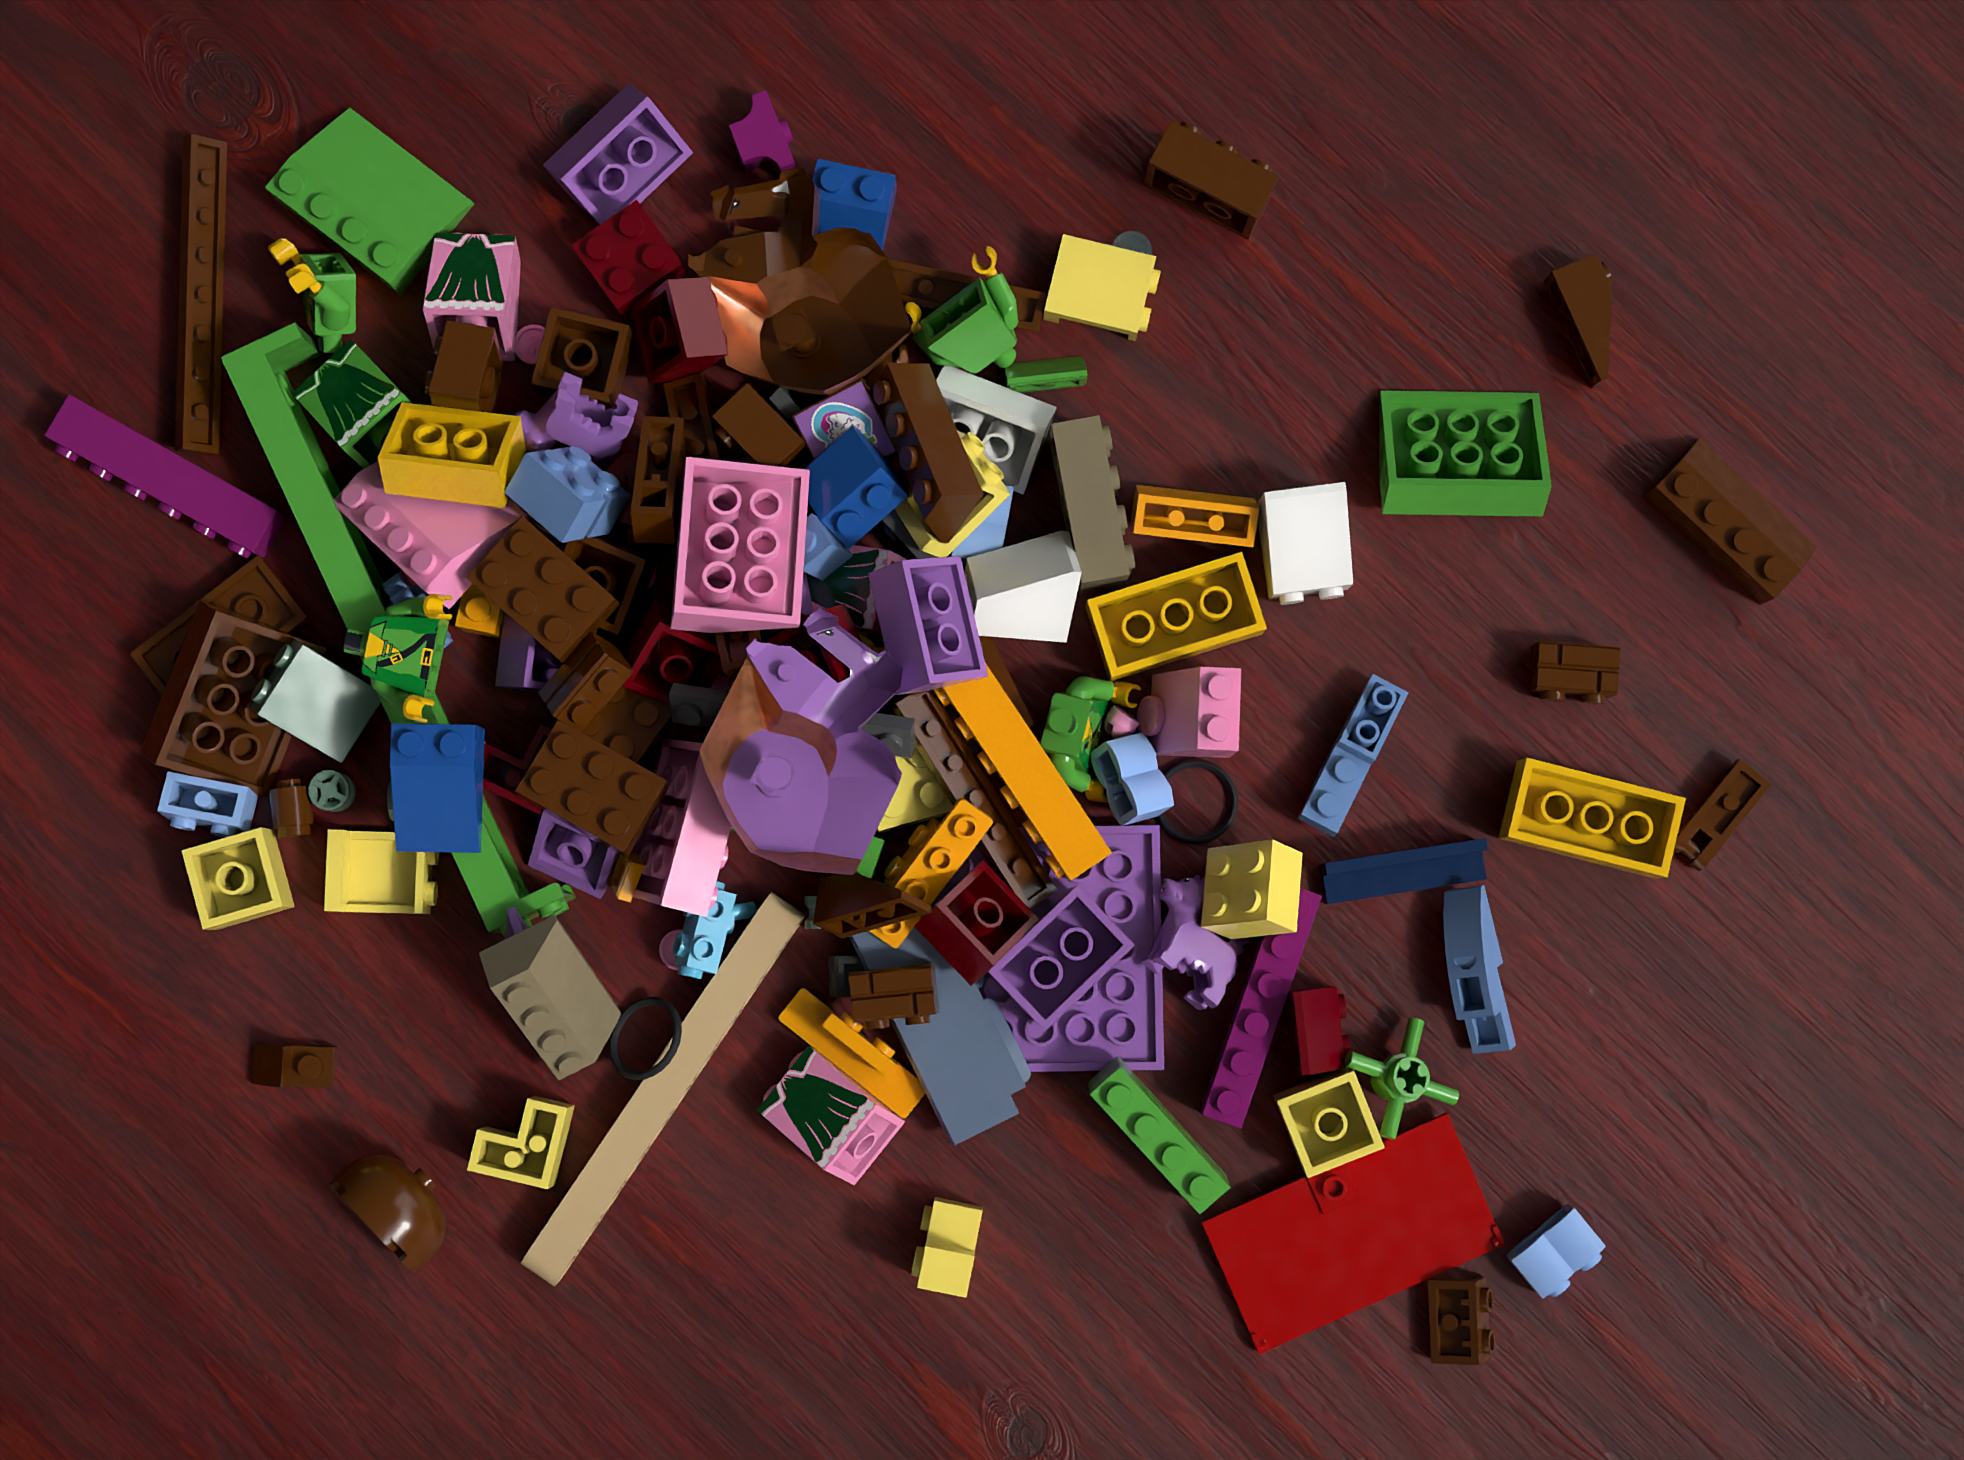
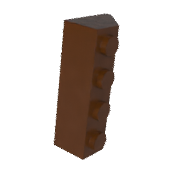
M887 363L871 388L873 399L879 407L886 425L887 434L892 439L899 457L900 466L906 474L913 492V498L919 506L924 521L941 543H949L984 494L930 365L923 363Z
M1698 438L1644 494L1760 605L1775 599L1800 573L1817 548L1701 438Z

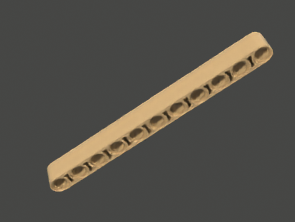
M773 892L765 899L719 967L717 974L713 976L682 1022L681 1041L675 1056L661 1072L642 1081L521 1262L523 1266L554 1287L559 1283L803 921L804 913ZM673 1037L653 1066L664 1058L670 1048Z

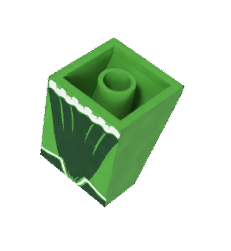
M352 339L336 351L330 359L292 393L337 444L363 469L378 461V455L401 403H412Z

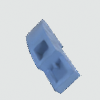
M1375 674L1371 675L1320 769L1298 819L1332 837L1338 833L1371 764L1376 760L1409 692Z
M1479 885L1446 890L1444 892L1443 908L1445 953L1457 1020H1465L1473 1054L1510 1051L1516 1046L1497 969L1503 963L1485 886Z

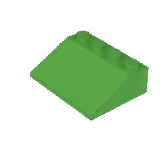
M350 107L291 155L265 187L280 204L400 296L432 257L435 233H451L474 205L465 195Z
M1380 391L1379 470L1382 514L1543 517L1552 485L1539 393Z

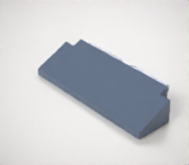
M936 902L931 904V909L936 905ZM915 926L898 948L891 947L869 931L849 936L865 970L931 963L935 965L939 1013L930 1015V1023L906 1025L905 1018L889 1020L950 1145H957L1019 1114L1011 1094L1026 1087L1025 1082L1029 1080L1031 1072L997 1002L991 998L984 1000L978 988L984 983V975L970 986Z

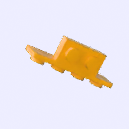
M959 798L942 822L932 817L926 826L921 824L916 828L909 839L908 844L911 846L902 858L896 856L888 865L884 873L886 877L884 880L885 884L903 890L931 905L993 824L992 818L966 799ZM922 916L873 929L869 932L891 947L898 948Z
M800 989L779 1015V1020L901 1118H906L925 1095L919 1079L892 1058L896 1052L878 1037L873 1042L860 1032L864 1027L860 1022L854 1023L853 1017L846 1011L839 1016L807 989Z

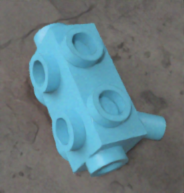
M716 881L715 885L718 888L717 899L714 906L708 910L707 917L683 911V915L686 916L683 931L677 934L673 945V955L676 956L674 965L679 966L677 974L702 979L703 972L717 974L726 935L733 932L735 920L754 917L757 912L755 903L752 901L734 904L737 894L724 891L725 884Z

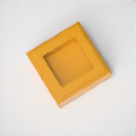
M635 851L631 852L628 859L619 854L608 881L616 898L631 902L644 868V864Z

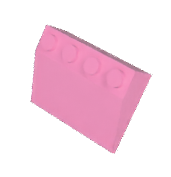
M686 457L682 476L670 629L720 633L797 628L800 626L810 470Z
M378 461L358 472L334 499L337 508L426 593L451 595L452 600H446L443 604L448 609L471 586L472 582L466 577L522 516L528 521L531 518L510 498H508L505 508L386 494Z
M663 738L654 773L667 780L669 789L632 850L636 852L644 864L633 897L707 917L708 910L714 906L717 899L718 888L715 884L719 869L724 867L728 858L729 850L726 844L730 829H733V826L727 819L705 772L699 751L703 743Z

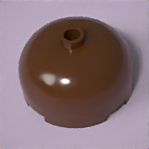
M380 1154L368 1155L352 1162L329 1183L348 1206L413 1274L422 1268L442 1246L447 1229L446 1215L441 1203L431 1192L437 1185L421 1168L413 1173L404 1163L396 1158Z

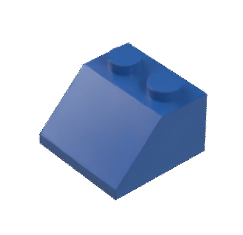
M817 159L812 181L815 183L820 194L818 234L835 228H855L861 232L870 233L883 251L897 192L896 175Z
M853 424L803 468L810 470L808 503L820 521L848 549L909 496L908 480Z

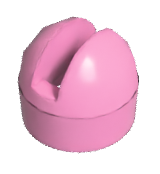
M1116 705L1112 706L1104 720L1106 732L1112 734L1114 739L1131 735L1140 724L1134 717Z

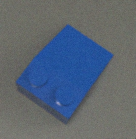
M391 724L390 773L397 852L481 853L484 728L477 725Z

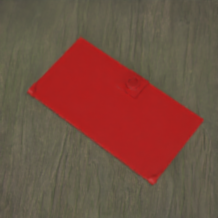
M1448 1113L1441 1114L1397 1134L1395 1140H1383L1384 1149L1307 1178L1305 1174L1300 1178L1201 1221L1253 1340L1254 1348L1259 1355L1487 1252L1505 1246L1503 1237L1490 1212Z

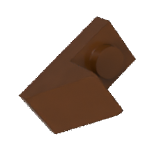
M254 1043L251 1084L277 1088L290 1086L334 1088L337 1047Z

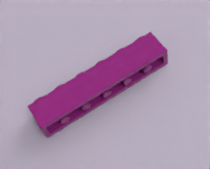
M70 394L44 435L57 443L53 449L54 451L76 462L79 456L92 462L88 470L108 481L112 479L113 475L126 481L122 488L143 501L148 494L160 500L157 507L159 510L177 520L180 519L182 514L187 515L195 520L192 525L193 529L211 539H214L217 533L230 540L226 546L227 548L247 559L251 552L264 558L288 518L274 508Z
M1300 888L1297 932L1259 936L1198 1111L1200 1114L1231 1126L1242 1128L1322 895Z

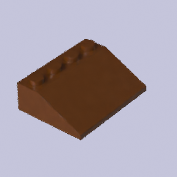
M199 601L140 752L156 765L204 779L249 787L255 794L268 797L269 790H271L292 734L259 716L250 707L254 702L251 700V695L257 684L262 679L268 680L276 666L273 665V662L279 650L285 644L290 646L294 638L323 656L327 648L236 612Z

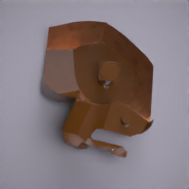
M803 168L782 170L779 180L735 189L729 184L710 192L714 197L713 209L716 219L734 220L777 215L783 220L778 232H761L724 239L700 256L693 257L688 254V266L700 278H710L712 290L717 297V310L722 330L727 337L728 355L724 357L726 365L755 379L790 390L830 396L866 376L911 333V326L889 260L872 235L855 228H835L818 234L820 194L815 183Z

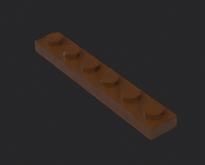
M934 691L909 693L892 704L891 708L896 716L914 718L915 746L951 804L954 806L959 798H964L992 818L993 824L977 845L993 871L1029 909L1054 893L1057 888Z

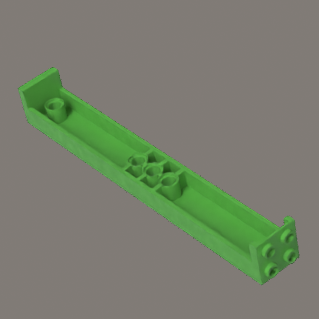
M293 323L226 354L221 359L347 630L351 628L369 632L373 616H383L388 608L387 605L392 601L390 600L391 597L384 590L385 587L382 585L384 581L359 528L336 506L334 499L341 492V489L300 402L292 394L294 389L286 372L321 356L316 342L296 323ZM436 693L434 698L425 697L434 701V706L426 704L422 708V717L428 719L427 723L407 719L402 711L392 707L378 694L391 724H450ZM483 795L481 853H452L488 932L502 933L505 936L507 910L513 907L516 908L528 928L532 926L530 920L537 916L549 918L569 909L567 902L576 898L570 885L560 886L559 883H552L538 891L529 893Z

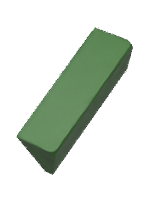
M1082 356L1012 363L1009 367L1004 368L1007 388L1019 393L1084 386L1088 376Z

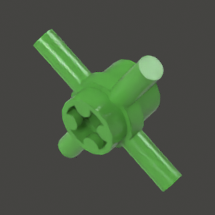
M1412 1017L1408 1019L1400 1054L1389 1056L1380 1062L1349 1051L1344 1063L1346 1067L1371 1075V1085L1377 1096L1388 1100L1380 1130V1136L1386 1139H1396L1404 1103L1415 1101L1421 1095H1425L1453 1106L1459 1098L1458 1090L1431 1081L1427 1066L1423 1061L1416 1058L1425 1023L1421 1019ZM1398 1070L1402 1073L1403 1078H1397Z

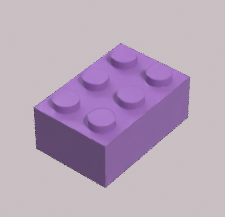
M1077 885L988 972L1034 1021L1046 1031L1135 945Z

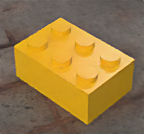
M402 402L378 455L385 493L505 508L509 496L504 492L526 454L521 416Z

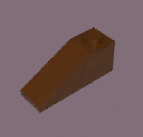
M1594 253L1552 271L1544 280L1591 388L1599 386L1608 378L1612 288L1610 285L1612 284V276L1610 270L1604 262L1600 263L1597 254Z
M643 416L630 512L634 543L676 544L680 507L684 418Z
M857 871L853 875L834 874L819 879L813 924L840 938H846L929 914L931 912V905L903 890L865 877Z

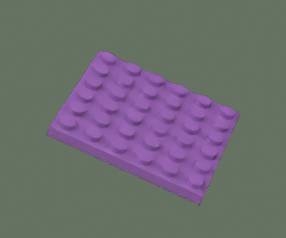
M1160 825L1095 826L1112 854L1070 882L1065 875L1059 879L1056 877L1045 860L1050 855V852L1042 840L1035 844L1025 828L1018 827L1057 888L1054 893L1030 910L1041 920L1078 885L1135 946L1046 1031L1034 1021L989 972L984 974V983L978 988L983 1000L991 998L997 1002L1030 1072L1101 1071L1117 1056L1131 1070H1164L1162 970L1155 974L1141 963L1144 957L1152 951L1156 937L1161 929V899L1159 897L1161 886ZM978 845L975 846L933 903L936 902L937 904L983 860L991 868Z

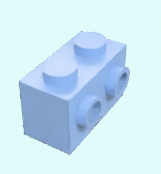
M167 771L157 811L168 820H171L170 826L187 831H194L196 825L211 828L210 834L226 838L236 835V833L240 834L250 831L258 796L249 787Z

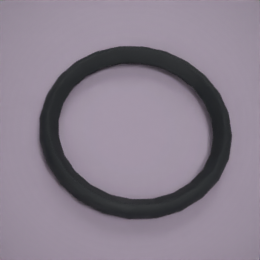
M1188 759L1169 767L1163 773L1166 780L1168 781L1175 773L1190 767H1200L1215 773L1224 782L1229 794V810L1226 818L1217 829L1204 835L1181 833L1167 821L1163 813L1156 818L1161 827L1175 839L1189 844H1202L1218 838L1230 827L1236 816L1238 795L1230 776L1221 767L1202 759Z
M646 997L628 1006L620 1015L610 1036L609 1051L612 1064L621 1075L633 1080H644L655 1076L671 1062L678 1050L682 1035L681 1019L673 1004L663 998ZM648 1005L661 1006L667 1010L673 1022L674 1033L670 1048L664 1058L652 1068L645 1071L629 1070L620 1061L617 1043L620 1031L626 1020L638 1009Z

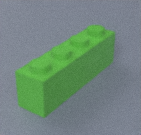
M1119 1056L1087 1082L1089 1094L1199 1214L1231 1188L1225 1172Z

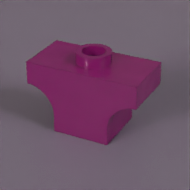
M766 90L752 95L753 105L749 115L743 120L729 125L733 141L746 173L759 168H770L780 175L782 170L796 169L794 159L787 144L794 140L786 119L778 121Z

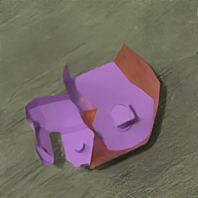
M818 608L817 611L810 614L803 625L813 639L850 668V678L837 683L791 646L761 643L755 639L746 648L747 658L699 751L705 772L727 819L751 853L789 868L811 872L853 875L868 849L902 775L895 755L885 743L861 728L900 689L903 664L887 650L881 653L872 651L838 625L839 617Z

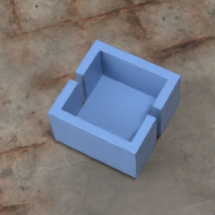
M575 446L526 453L504 492L562 543L584 539L585 536L590 538L609 534L631 496L620 486L619 480L614 475L602 471L591 461V456L586 451Z

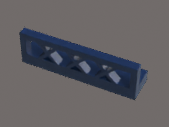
M1483 838L1320 864L1319 869L1325 905L1486 880L1487 876L1482 851L1488 850L1487 839Z

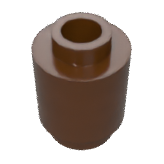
M301 779L276 781L277 788L269 790L272 827L277 829L278 839L310 836V826L314 825L312 801L309 797V786H302Z

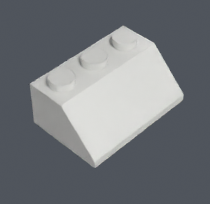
M944 366L936 382L956 429L965 434L968 432L975 434L985 445L986 449L983 453L987 459L1002 471L1004 475L1002 482L1004 485L1012 486L1015 492L1024 494L1057 407L957 368Z

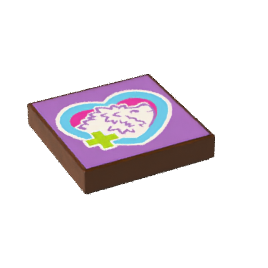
M860 379L792 415L812 459L819 455L852 424L886 459L897 454L892 439L887 434L886 425L879 407L875 403L865 379Z

